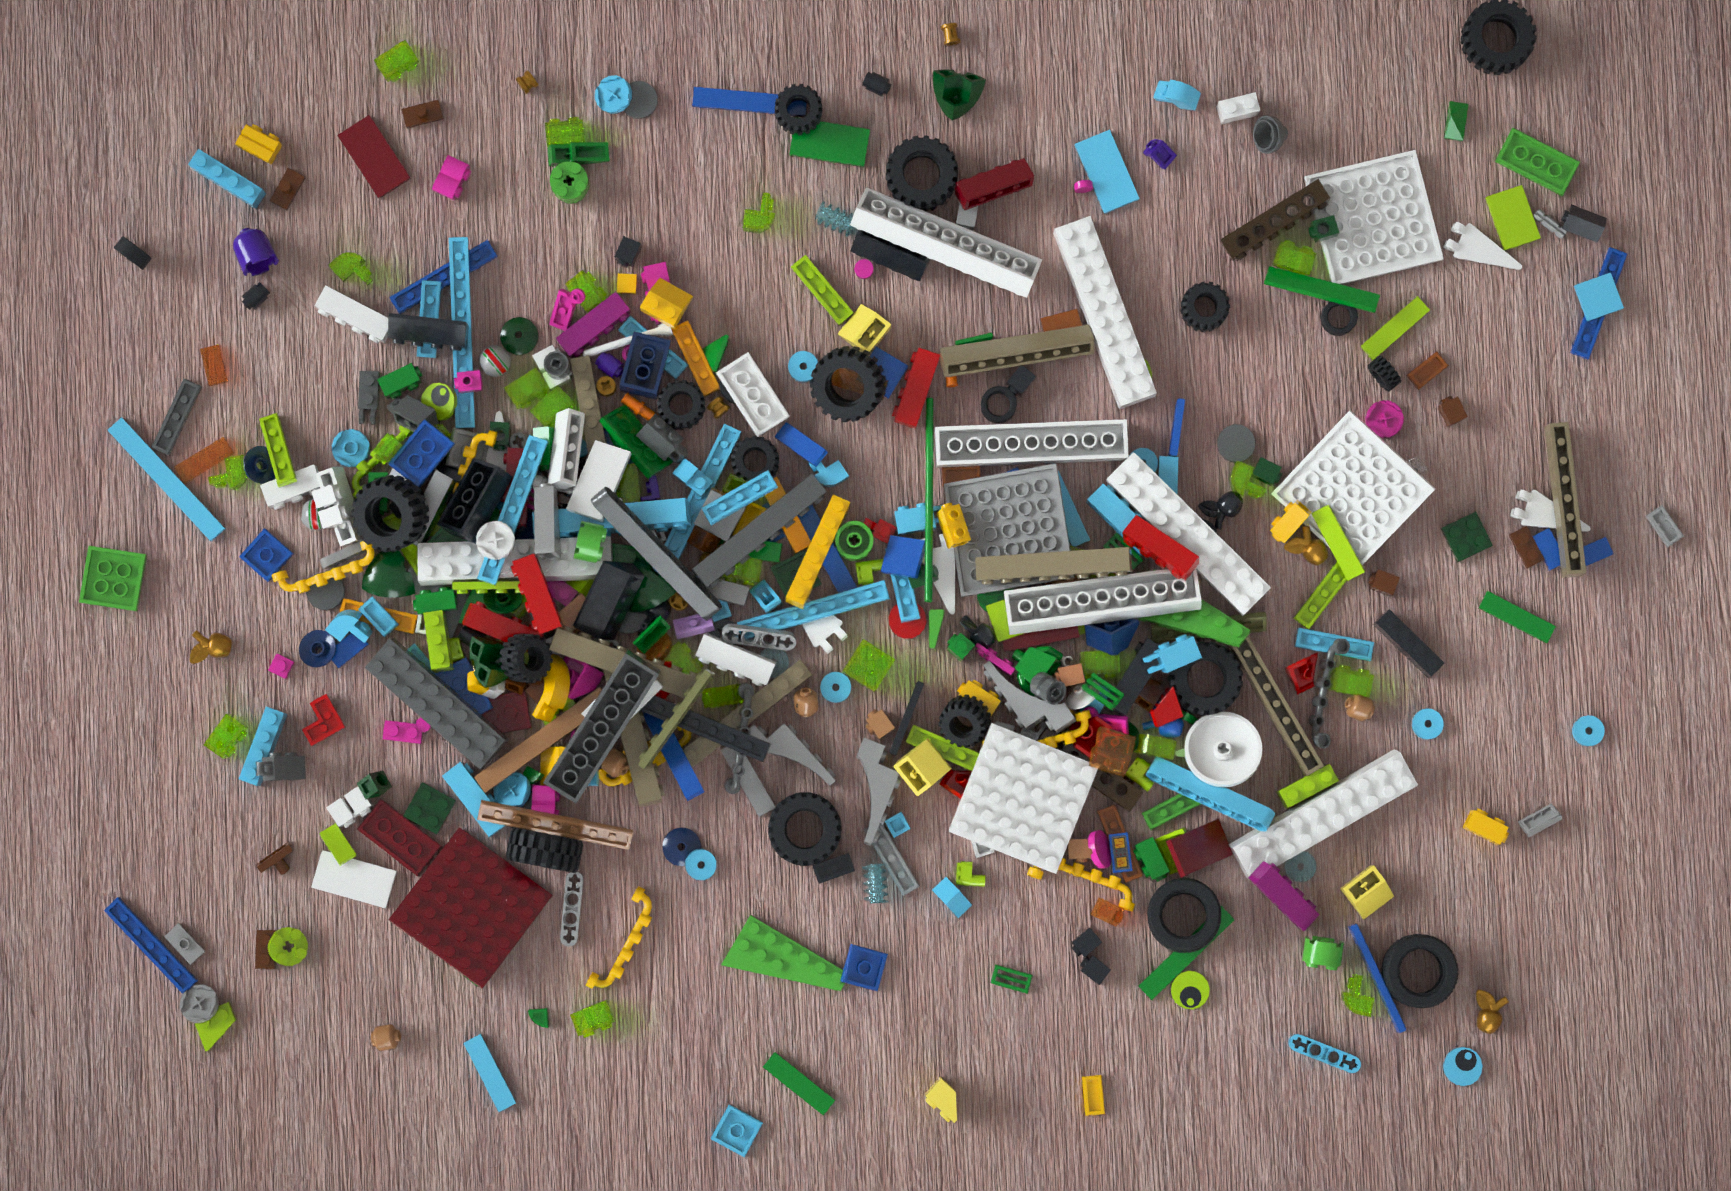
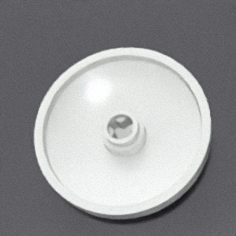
M1220 712L1213 715H1205L1193 724L1186 736L1184 747L1185 759L1192 773L1201 781L1216 787H1232L1245 782L1255 773L1262 757V742L1253 724L1238 714Z

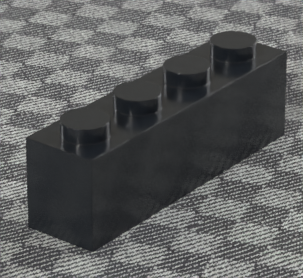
M1390 609L1385 611L1372 624L1427 678L1432 677L1443 666L1444 662Z

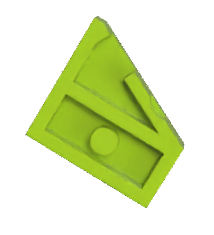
M230 1002L220 1005L216 1014L210 1020L203 1023H195L205 1052L209 1051L236 1021Z

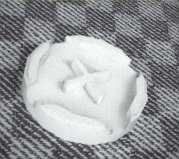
M492 521L485 523L479 529L476 535V544L479 552L484 557L491 560H500L512 552L515 546V536L507 524L501 521Z

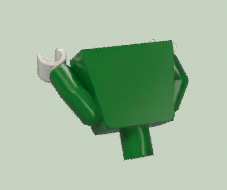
M1051 646L1029 647L1025 653L1017 649L1012 655V659L1018 662L1015 669L1018 672L1016 677L1021 689L1035 698H1038V696L1034 695L1030 690V683L1033 677L1040 672H1046L1053 676L1060 665L1063 667L1069 666L1065 664L1066 658L1070 661H1073V658L1071 656L1064 657L1063 653Z

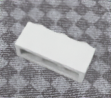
M311 465L295 471L297 482L280 488L277 485L276 479L260 485L268 507L277 510L285 507L287 502H299L303 500V496L308 494L313 496L312 491L320 489L316 473H319L317 466Z

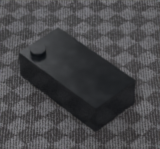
M473 458L437 525L451 535L476 544V535L479 529L489 521L512 476L497 465Z
M1149 638L1143 643L1140 641L1134 649L1136 652L1134 658L1115 686V688L1124 693V697L1113 709L1120 716H1126L1153 674H1149L1147 669L1159 664L1157 658L1146 663L1143 661L1144 657L1153 654L1155 650L1159 649L1158 644ZM1107 698V701H1109L1110 703L1114 702L1111 699Z

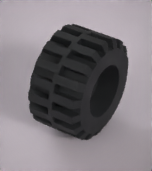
M799 83V86L792 84L790 88L788 86L785 87L784 91L778 94L779 97L775 101V116L778 124L783 127L784 131H790L792 135L794 133H798V135H802L804 132L806 134L810 133V130L816 129V125L821 121L822 103L820 96L817 95L815 90H811V87L808 85L804 87V84ZM794 101H804L809 105L810 112L806 117L797 119L788 114L787 108Z
M1204 281L1200 284H1194L1187 290L1180 305V312L1183 314L1182 319L1187 322V326H1192L1193 330H1201V332H1206L1207 330L1210 332L1221 326L1229 314L1230 304L1229 296L1226 297V291L1224 289L1221 290L1220 285L1217 284L1215 286L1213 282L1205 283ZM1200 297L1210 298L1215 303L1216 312L1210 317L1199 315L1194 307L1195 301Z
M674 380L673 383L669 382L665 388L663 387L658 395L657 407L660 417L673 429H690L693 425H697L700 419L702 420L706 409L705 399L700 388L696 387L694 383H689L687 380ZM681 394L689 396L693 402L691 411L685 415L674 414L670 409L671 400Z
M761 436L746 437L742 442H738V445L733 449L731 456L732 468L737 478L742 480L743 483L752 480L767 470L773 478L776 476V472L779 469V454L771 441ZM754 450L763 452L767 458L766 466L757 472L748 470L744 464L746 454Z
M515 634L507 639L508 642H504V649L500 651L502 658L499 659L502 662L501 669L505 670L504 674L509 676L510 680L536 683V681L539 682L542 680V677L548 675L547 671L551 669L550 663L553 662L551 655L553 654L549 650V643H545L546 640L534 634ZM527 650L529 661L525 667L523 658Z
M958 695L956 699L952 698L939 717V727H941V734H945L944 738L950 740V744L953 745L955 743L957 747L961 748L964 745L965 748H969L970 745L973 747L983 739L991 724V713L987 712L988 707L987 705L983 706L984 702L982 700H976L977 697L975 696L970 698L969 695H964V697ZM957 716L967 718L973 726L962 724Z

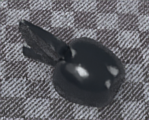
M1229 491L1223 494L1217 502L1213 500L1204 501L1198 507L1206 516L1217 517L1215 528L1221 530L1225 516L1229 518L1237 516L1242 509L1244 501L1238 493Z
M667 600L645 610L647 618L640 624L641 628L638 636L659 616L665 621L669 618L672 607Z
M967 615L962 617L960 624L971 633L970 640L974 645L979 643L986 649L993 645L997 637L989 625L982 623L977 626Z

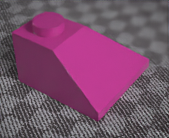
M565 656L563 660L568 667L570 675L568 698L574 699L594 691L604 673L585 662Z

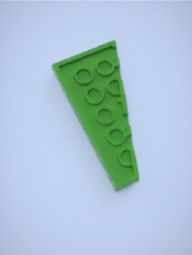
M1204 600L1201 602L1200 610L1137 618L1139 621L1156 623L1161 627L1184 633L1189 632L1196 634L1198 637L1211 638L1217 642L1235 647H1240L1250 634L1248 628Z
M751 915L721 964L726 967L841 991L845 984L840 981L843 973L841 968Z

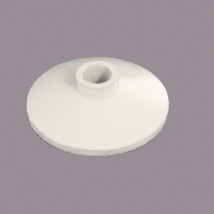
M1083 684L1075 686L1067 697L1066 705L1069 709L1077 710L1083 708L1095 700V698L1082 690ZM1089 686V688H1090L1091 690H1093L1094 692H1096L1097 694L1100 693L1098 690H1096V689L1093 688L1092 686Z

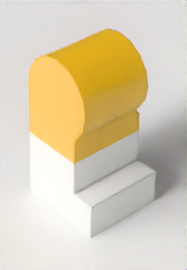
M471 671L467 674V689L470 692L495 699L505 692V680L498 685L484 687L477 680L474 671Z

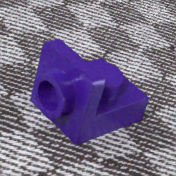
M1158 139L1151 140L1143 152L1145 156H1150L1164 170L1177 156L1163 140Z
M654 475L646 482L647 492L652 495L640 497L641 502L661 500L657 476Z

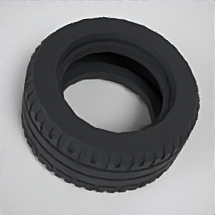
M1177 878L1164 883L1153 894L1148 906L1147 919L1152 935L1162 946L1174 952L1191 953L1204 948L1214 939L1221 924L1222 914L1219 900L1211 888L1199 880ZM1181 894L1197 898L1204 906L1206 912V922L1203 928L1196 934L1187 937L1178 936L1170 932L1165 926L1162 917L1163 908L1167 901Z
M1412 934L1398 939L1389 947L1383 958L1381 974L1391 996L1398 1002L1414 1008H1431L1444 1002L1453 992L1457 984L1459 969L1453 951L1442 940L1426 934ZM1417 949L1429 951L1436 958L1440 970L1437 983L1430 990L1422 993L1409 990L1400 977L1402 960L1408 953Z

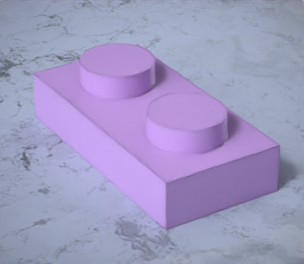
M699 614L673 620L677 639L714 631L712 618L706 621Z

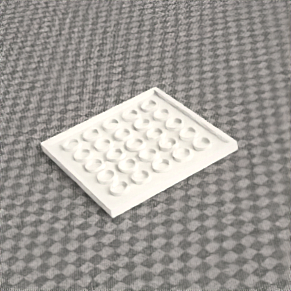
M1416 150L1304 177L1306 186L1319 179L1330 196L1327 207L1320 211L1318 208L1313 211L1315 220L1334 215L1340 232L1337 237L1321 241L1331 282L1342 285L1444 259ZM1309 197L1311 205H1313L1314 200L1313 198ZM1318 226L1320 233H1327L1325 226Z
M1349 410L1271 494L1285 507L1290 502L1295 503L1298 499L1312 512L1329 504L1363 565L1436 488ZM1310 514L1303 524L1310 526V530L1329 547L1312 514Z
M991 723L949 832L1056 874L1099 766Z

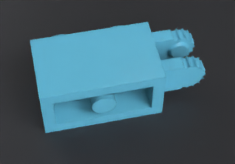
M925 503L916 504V508L910 509L909 506L898 507V511H894L898 536L925 531ZM942 505L933 506V530L936 529V524L939 523L938 518H934V512L939 511Z
M1184 634L1175 638L1176 641L1171 644L1165 642L1158 645L1159 649L1143 658L1144 663L1156 658L1159 664L1147 669L1148 673L1151 674L1158 670L1168 673L1202 658L1194 637Z

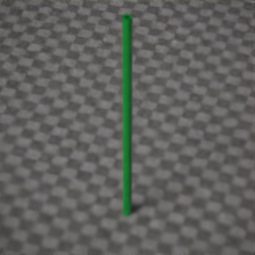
M926 398L925 602H932L933 398Z

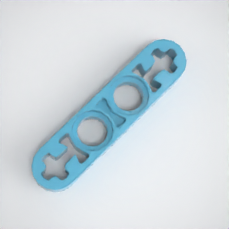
M1293 1034L1288 1040V1045L1293 1051L1346 1072L1356 1073L1361 1068V1062L1356 1056L1303 1035ZM1299 1037L1300 1042L1304 1044H1307V1040L1310 1041V1043L1307 1045L1306 1052H1303L1305 1048L1302 1046L1294 1048L1295 1044L1292 1043L1293 1039L1297 1040ZM1314 1044L1319 1045L1321 1048L1320 1054L1316 1056L1310 1052V1048ZM1333 1051L1339 1055L1338 1061L1334 1063L1328 1059V1055ZM1343 1054L1346 1055L1345 1060L1352 1061V1059H1355L1356 1067H1352L1350 1070L1349 1065L1342 1063V1067L1339 1066L1343 1060Z

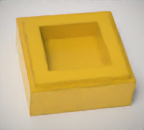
M618 273L617 293L636 294L637 274Z

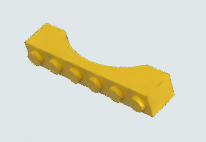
M832 495L786 595L785 602L804 609L836 533L850 508L849 501Z

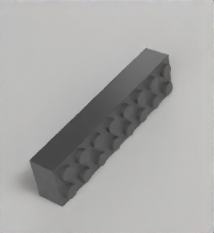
M389 638L366 665L365 668L479 769H484L508 742L509 738L483 715L478 713L475 708L460 697L458 693L435 675L432 670L395 638Z
M627 650L543 783L574 803H577L661 670Z

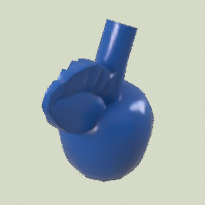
M1179 718L1160 727H1155L1152 720L1142 723L1143 730L1158 728L1161 736L1177 738L1183 732L1184 723Z

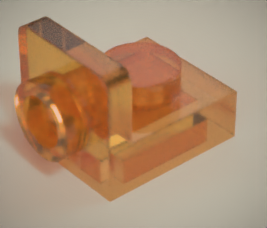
M1098 897L1090 915L1116 927L1123 919L1124 909Z

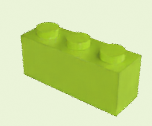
M443 610L423 613L431 670L434 673L454 670L446 613Z
M1327 764L1310 775L1304 776L1276 791L1286 809L1339 780L1331 765Z

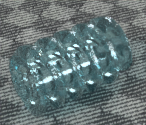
M825 201L821 203L815 217L818 225L824 222L825 228L831 225V230L835 231L838 228L839 234L846 230V237H849L853 230V226L850 225L853 218L852 212L847 217L846 210L840 214L839 207L833 211L832 204L825 208Z
M871 864L862 867V870L868 871V873L863 874V877L868 879V881L863 882V885L869 887L864 890V893L869 894L868 897L864 898V901H868L870 904L889 902L883 899V897L888 895V892L882 891L888 887V885L882 883L887 880V877L881 875L887 872L886 869L881 868L885 864Z

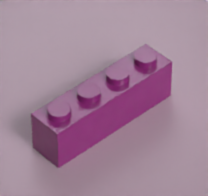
M614 292L556 337V340L571 359L573 357L578 358L583 354V349L588 345H595L600 340L599 337L604 333L607 335L615 329L614 325L619 321L620 323L626 321L630 317L631 311L618 293Z
M1263 861L1248 879L1295 926L1305 931L1320 915L1315 910L1316 905L1309 899L1306 901L1303 898L1304 893L1297 887L1294 889L1291 886L1293 882L1285 875L1281 876L1279 874L1281 870L1275 864L1271 863L1269 865Z

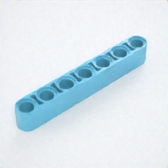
M1155 757L1146 773V776L1153 782L1259 831L1266 832L1275 816V812L1269 807L1228 788L1209 785L1198 779L1191 771L1163 758Z

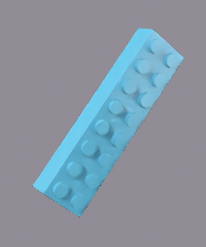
M686 498L624 503L650 530L667 532L669 528H676L677 531H682L692 526L691 506ZM558 509L560 538L578 537L581 521L604 525V528H607L606 536H611L614 533L622 536L606 518H604L603 522L569 512L567 509ZM532 512V518H533V533H534V535H535V530H534V512Z

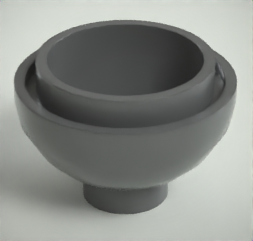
M1262 116L1256 121L1253 129L1254 143L1257 149L1264 154L1278 151L1288 137V130L1276 117Z

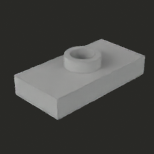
M1663 505L1645 516L1666 547L1671 546L1684 537Z
M1551 803L1518 821L1526 835L1531 837L1562 820V816Z
M180 923L164 936L190 965L206 952Z

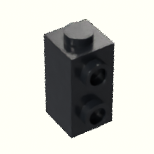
M1572 204L1568 211L1565 210L1561 217L1563 230L1597 243L1605 229L1607 220L1606 217Z

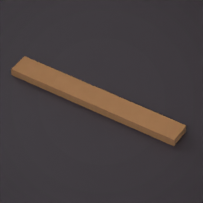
M601 687L476 775L474 778L483 791L487 793L579 727L584 719L581 713L598 697L602 691Z
M481 800L477 820L627 850L630 848L633 830L485 800Z

